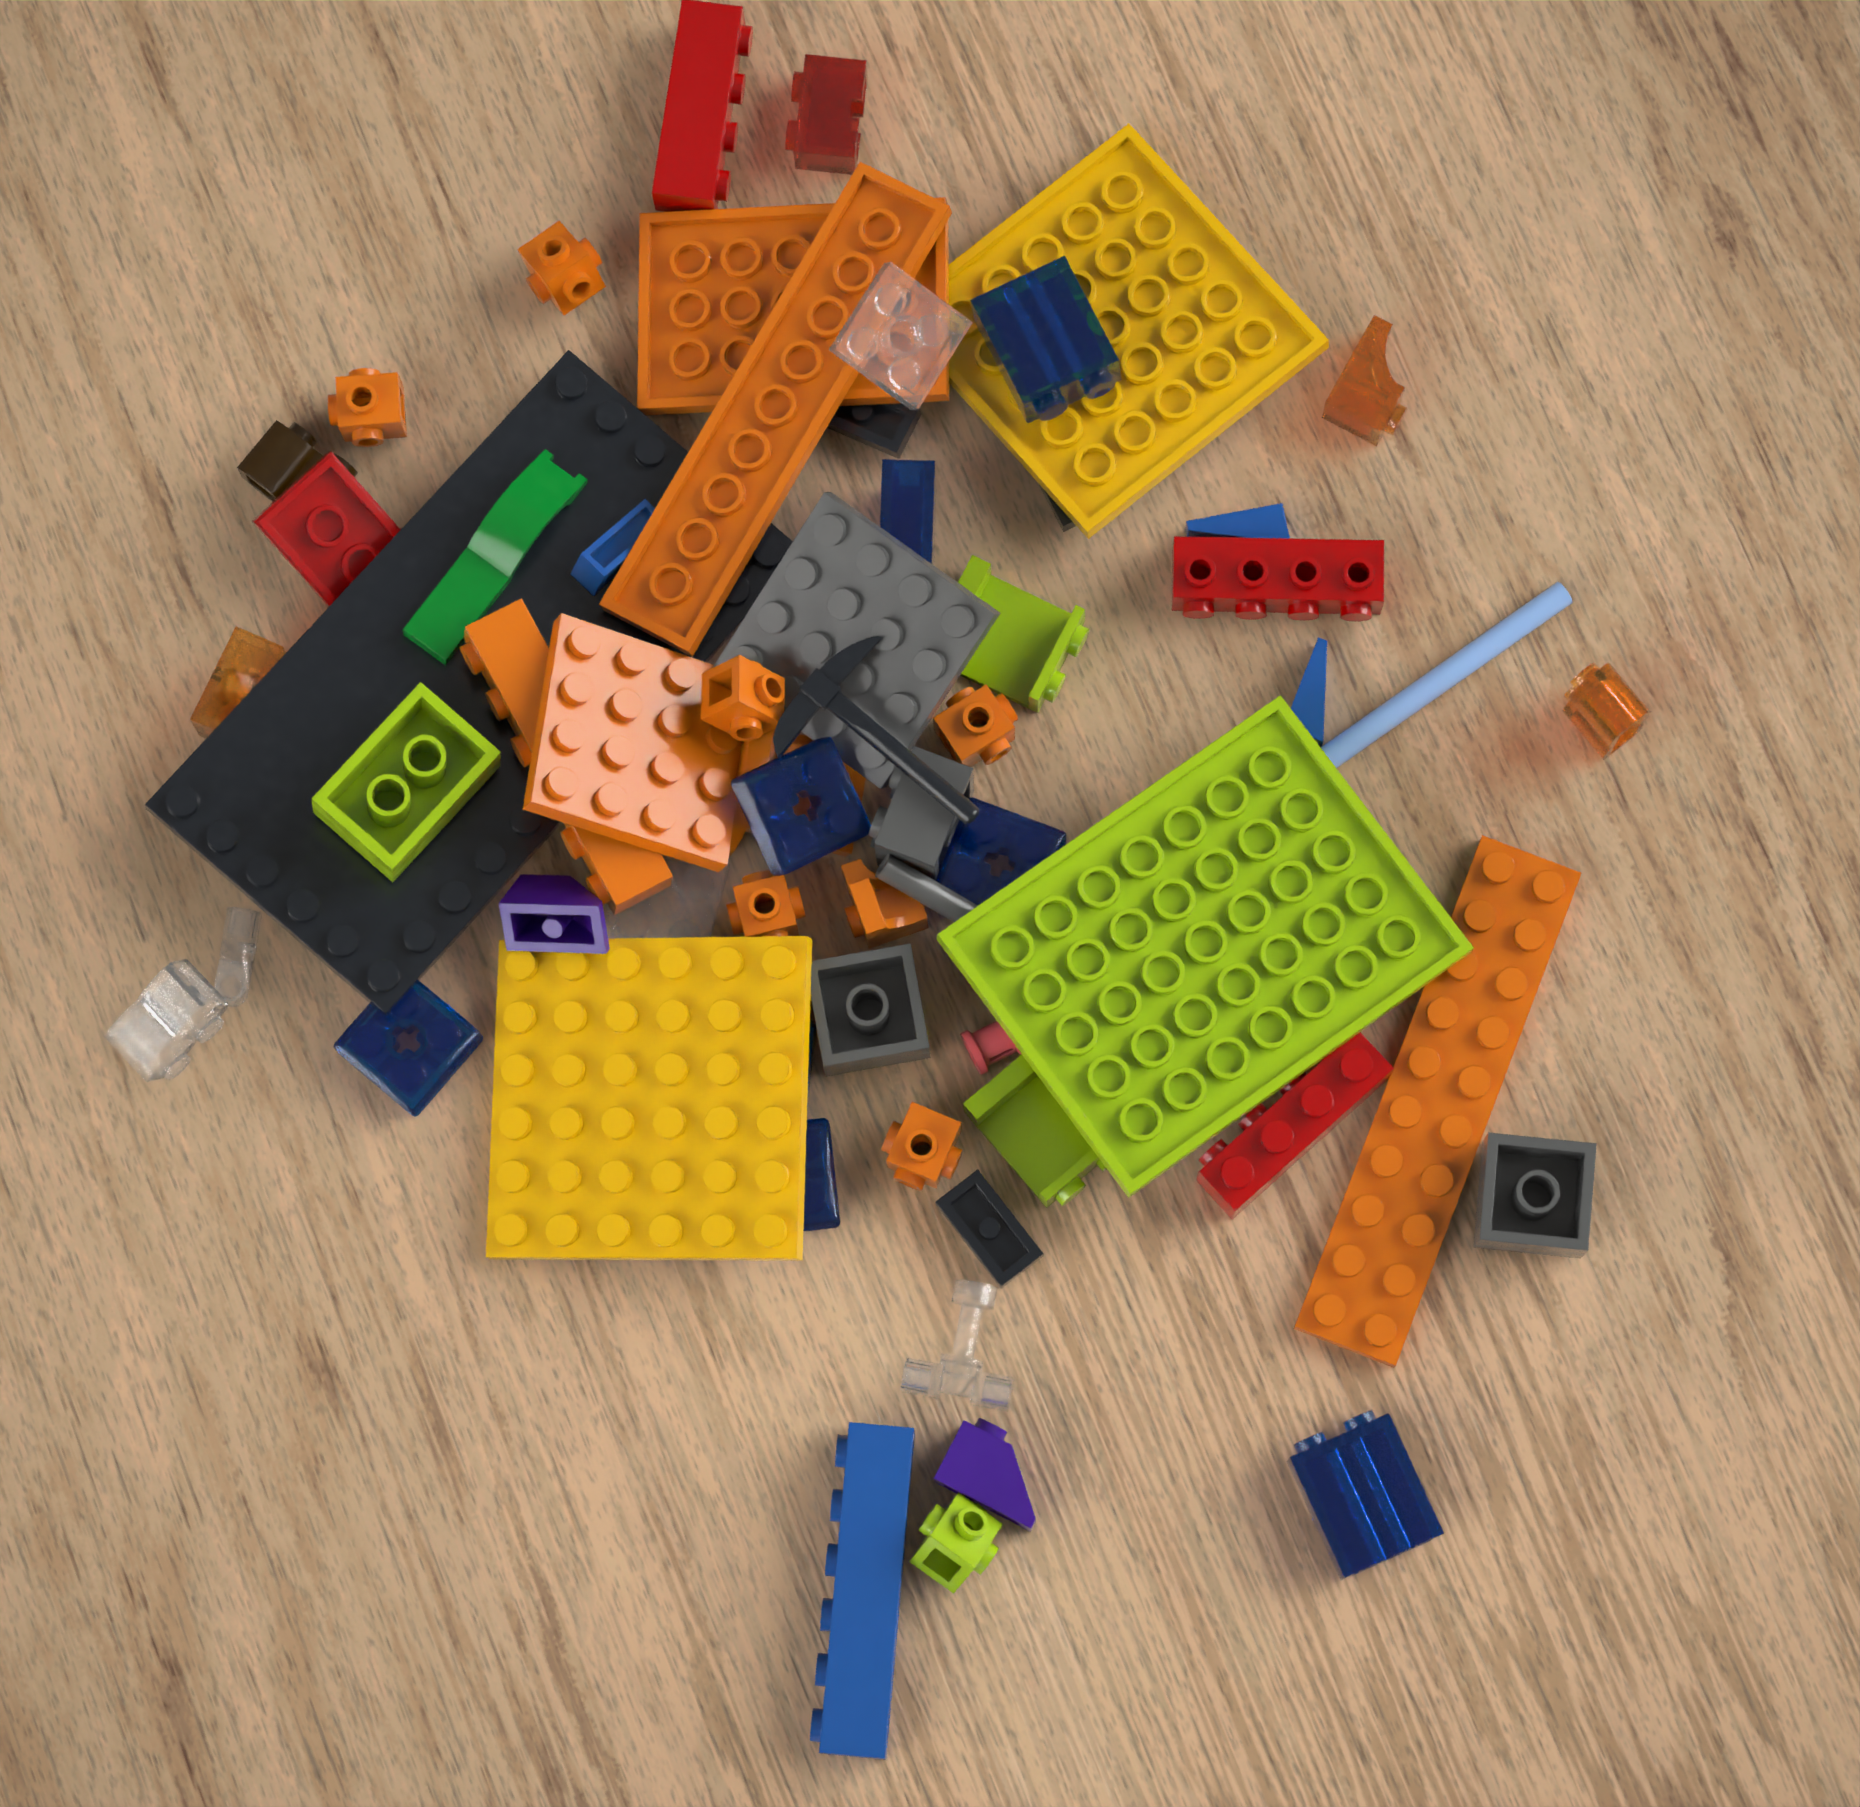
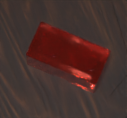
M805 54L803 72L794 71L791 102L799 103L797 120L788 119L785 150L793 151L795 169L853 174L858 165L861 133H858L860 120L859 118H853V116H864L868 84L867 60Z

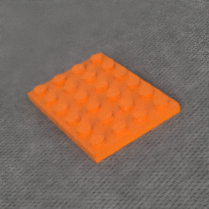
M946 197L935 198L948 205ZM835 203L639 213L637 408L643 414L706 413L714 410ZM948 221L840 406L949 401Z

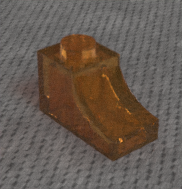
M1376 315L1370 321L1328 396L1322 415L1323 419L1375 446L1378 445L1385 432L1392 436L1395 434L1407 411V407L1401 405L1405 387L1395 382L1389 372L1386 361V345L1389 341L1393 324Z
M237 626L235 627L190 718L199 736L207 738L284 656L286 651L283 646Z

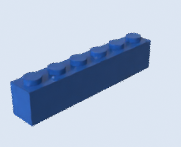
M849 1422L848 1435L838 1434L835 1467L845 1468L843 1489H833L830 1521L840 1522L838 1544L828 1543L825 1576L835 1577L833 1599L823 1598L820 1631L830 1632L828 1654L818 1653L815 1686L825 1687L823 1709L813 1708L810 1741L820 1742V1754L884 1760L887 1758L915 1430L911 1427Z

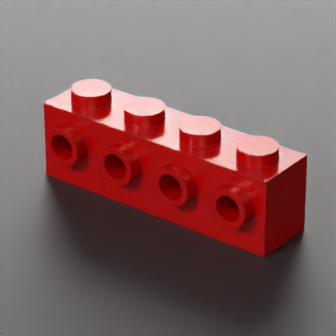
M695 0L681 1L652 187L653 202L657 211L718 209L719 201L727 202L731 171L724 170L726 152L735 153L738 122L731 121L734 104L742 105L746 75L738 73L741 56H750L753 39V26L745 25L743 6Z
M1174 536L1172 548L1171 611H1183L1184 617L1205 619L1213 617L1214 612H1235V617L1257 620L1265 618L1267 613H1288L1289 619L1308 621L1319 618V614H1340L1342 620L1360 622L1370 620L1372 614H1381L1384 604V540Z
M1361 1032L1323 1058L1308 1074L1306 1072L1302 1073L1281 1088L1279 1092L1283 1096L1269 1109L1261 1103L1250 1111L1238 1124L1243 1132L1229 1145L1223 1139H1220L1211 1146L1198 1160L1204 1167L1198 1172L1196 1181L1233 1220L1382 1086L1391 1076L1394 1067Z

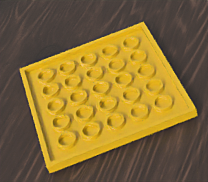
M1130 123L949 264V383L1088 539L1329 348V339Z
M808 936L608 938L610 949L607 954L507 951L505 940H499L486 1258L492 1260L803 1261L812 939Z

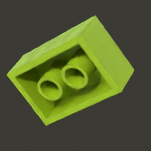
M420 682L312 797L313 813L390 881L394 882L500 767L501 752Z

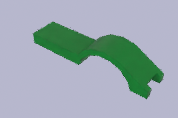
M546 449L511 483L478 527L467 548L403 629L404 636L444 665L450 661L464 643L465 626L484 617L511 582L516 569L537 537L558 512L567 505H571L587 484V479L581 474L574 478L552 462L554 455Z

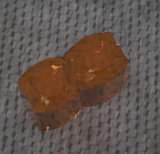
M1595 662L1587 666L1571 680L1570 684L1572 687L1564 694V697L1569 702L1563 708V713L1603 760L1607 759L1631 740L1643 728V722L1651 714L1648 707L1610 663H1606L1601 668Z

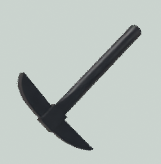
M873 636L858 641L835 654L820 669L816 668L800 686V692L792 700L778 721L773 743L779 760L819 708L824 711L828 709L960 821L969 825L976 820L980 810L975 804L841 693L842 689L839 685L883 637Z

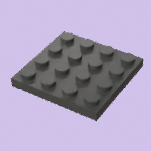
M824 492L713 667L741 655L751 661L760 663L764 668L784 677L785 711L800 692V686L816 668L820 669L835 654L858 641L873 636L883 637L839 687L842 689L841 693L911 751L995 623L1000 612L835 494ZM819 708L801 732L880 789L887 787L895 765L828 709L824 711Z

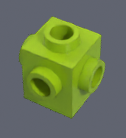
M958 1492L945 1509L936 1504L918 1529L926 1537L909 1562L954 1594L973 1570L981 1575L992 1561L999 1548L991 1542L1003 1523L990 1515L981 1505L972 1502Z

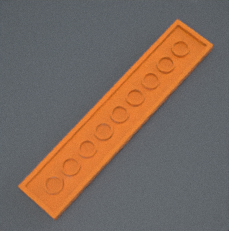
M859 162L600 601L599 605L603 611L693 657L952 214L949 205L871 166Z
M1482 835L1451 914L1452 920L1474 949L1469 955L1425 985L1393 1066L1394 1070L1388 1079L1293 1329L1395 1368L1582 874L1581 872Z

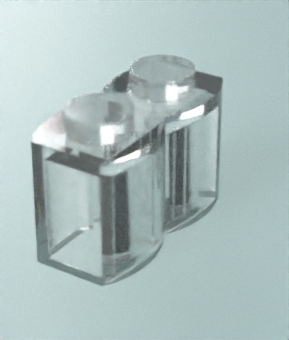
M188 959L170 962L146 986L139 998L114 1022L106 1033L105 1038L146 1082L162 1078L171 1080L179 1075L190 1063L191 1058L187 1054L193 1048L196 1041L204 1043L222 1028L224 1021L221 1016L230 1004Z

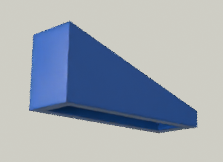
M644 499L580 554L570 574L593 596L617 574L655 508Z
M1283 503L1186 521L1185 527L1186 537L1290 538Z
M1318 637L1291 709L1318 745L1322 747L1324 742L1327 640Z

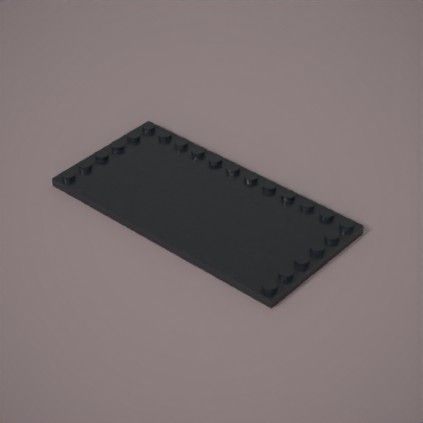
M570 350L560 358L145 804L147 811L385 1017L389 1015L562 824L560 821L523 810L530 765L523 767L514 752L510 739L515 737L516 734L507 718L499 721L490 708L485 692L491 690L482 672L476 675L471 672L460 648L450 661L444 665L403 635L404 627L467 548L473 535L497 500L545 449L554 455L552 460L554 464L574 478L581 474L587 479V484L571 505H567L558 512L537 537L516 569L511 582L484 617L522 598L548 647L550 645L553 622L563 613L687 655L602 610L599 603L614 577L593 596L570 574L580 554L644 499L656 508L688 454L686 449ZM772 523L766 530L692 658L708 662L735 633L793 541ZM421 682L501 752V762L497 771L398 878L392 882L313 813L311 799Z

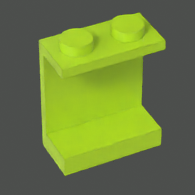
M972 555L958 583L1000 612V615L960 676L981 686L987 684L991 691L997 694L1003 693L1007 699L1038 713L1045 700L1053 703L1058 696L1066 678V674L1060 672L1068 654L1077 657L1087 639L1090 629L1083 626L1085 623V609L1075 605L1072 613H1069L991 575V563Z
M1022 1054L963 1103L964 1113L1046 1208L1056 1200L1061 1206H1064L1086 1187V1184L1081 1179L1096 1166L1103 1172L1107 1170Z

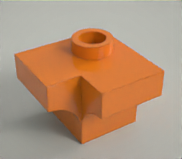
M861 859L841 865L842 876L853 904L844 908L854 938L864 935L868 948L871 949L928 929V918L922 903L875 877V873L866 868Z

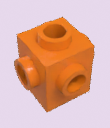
M557 221L517 249L531 274L526 278V282L542 304L551 300L564 316L606 287L596 268L603 262L595 248L586 238L578 242L560 221Z
M359 368L350 371L349 376L335 377L336 394L328 395V415L330 425L338 426L345 442H352L353 445L358 447H374L383 444L384 439L407 437L405 393L398 372L380 373L379 370L373 368Z
M741 655L702 673L701 720L744 742L757 740L763 734L776 729L778 721L784 713V677L764 668L760 663L751 661Z
M987 684L976 691L971 686L959 691L945 703L948 708L933 717L934 731L953 760L958 763L972 767L983 760L985 765H989L1005 756L1012 749L1009 743L1015 740V726L1013 723L1018 720L1017 714L1004 694L1000 693L995 697ZM976 724L984 725L983 727H974Z
M771 870L759 871L744 876L742 878L743 884L732 886L736 902L726 904L734 935L744 933L745 937L799 936L796 919L804 918L806 915L799 887L796 886L788 889L784 874L774 876ZM769 901L775 902L773 910L769 913L762 914L755 910V905Z
M911 1102L903 1123L892 1122L881 1148L882 1151L889 1153L886 1162L887 1168L895 1171L893 1179L918 1191H922L925 1184L937 1189L942 1176L951 1180L963 1152L962 1149L955 1147L962 1131L961 1122ZM920 1145H926L931 1148L930 1152L926 1155H917L913 1150Z

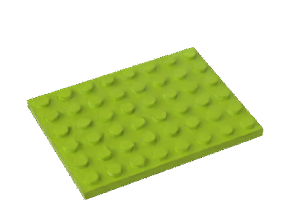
M1281 695L937 934L936 938L1128 1198L1469 955L1474 949Z

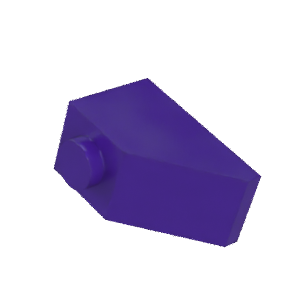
M520 874L499 902L507 951L607 954L610 949L602 901L569 875Z
M978 1418L975 1425L963 1420L934 1477V1483L956 1494L958 1492L972 1502L1031 1532L1036 1523V1518L1013 1446L1004 1441L1007 1432L982 1418Z

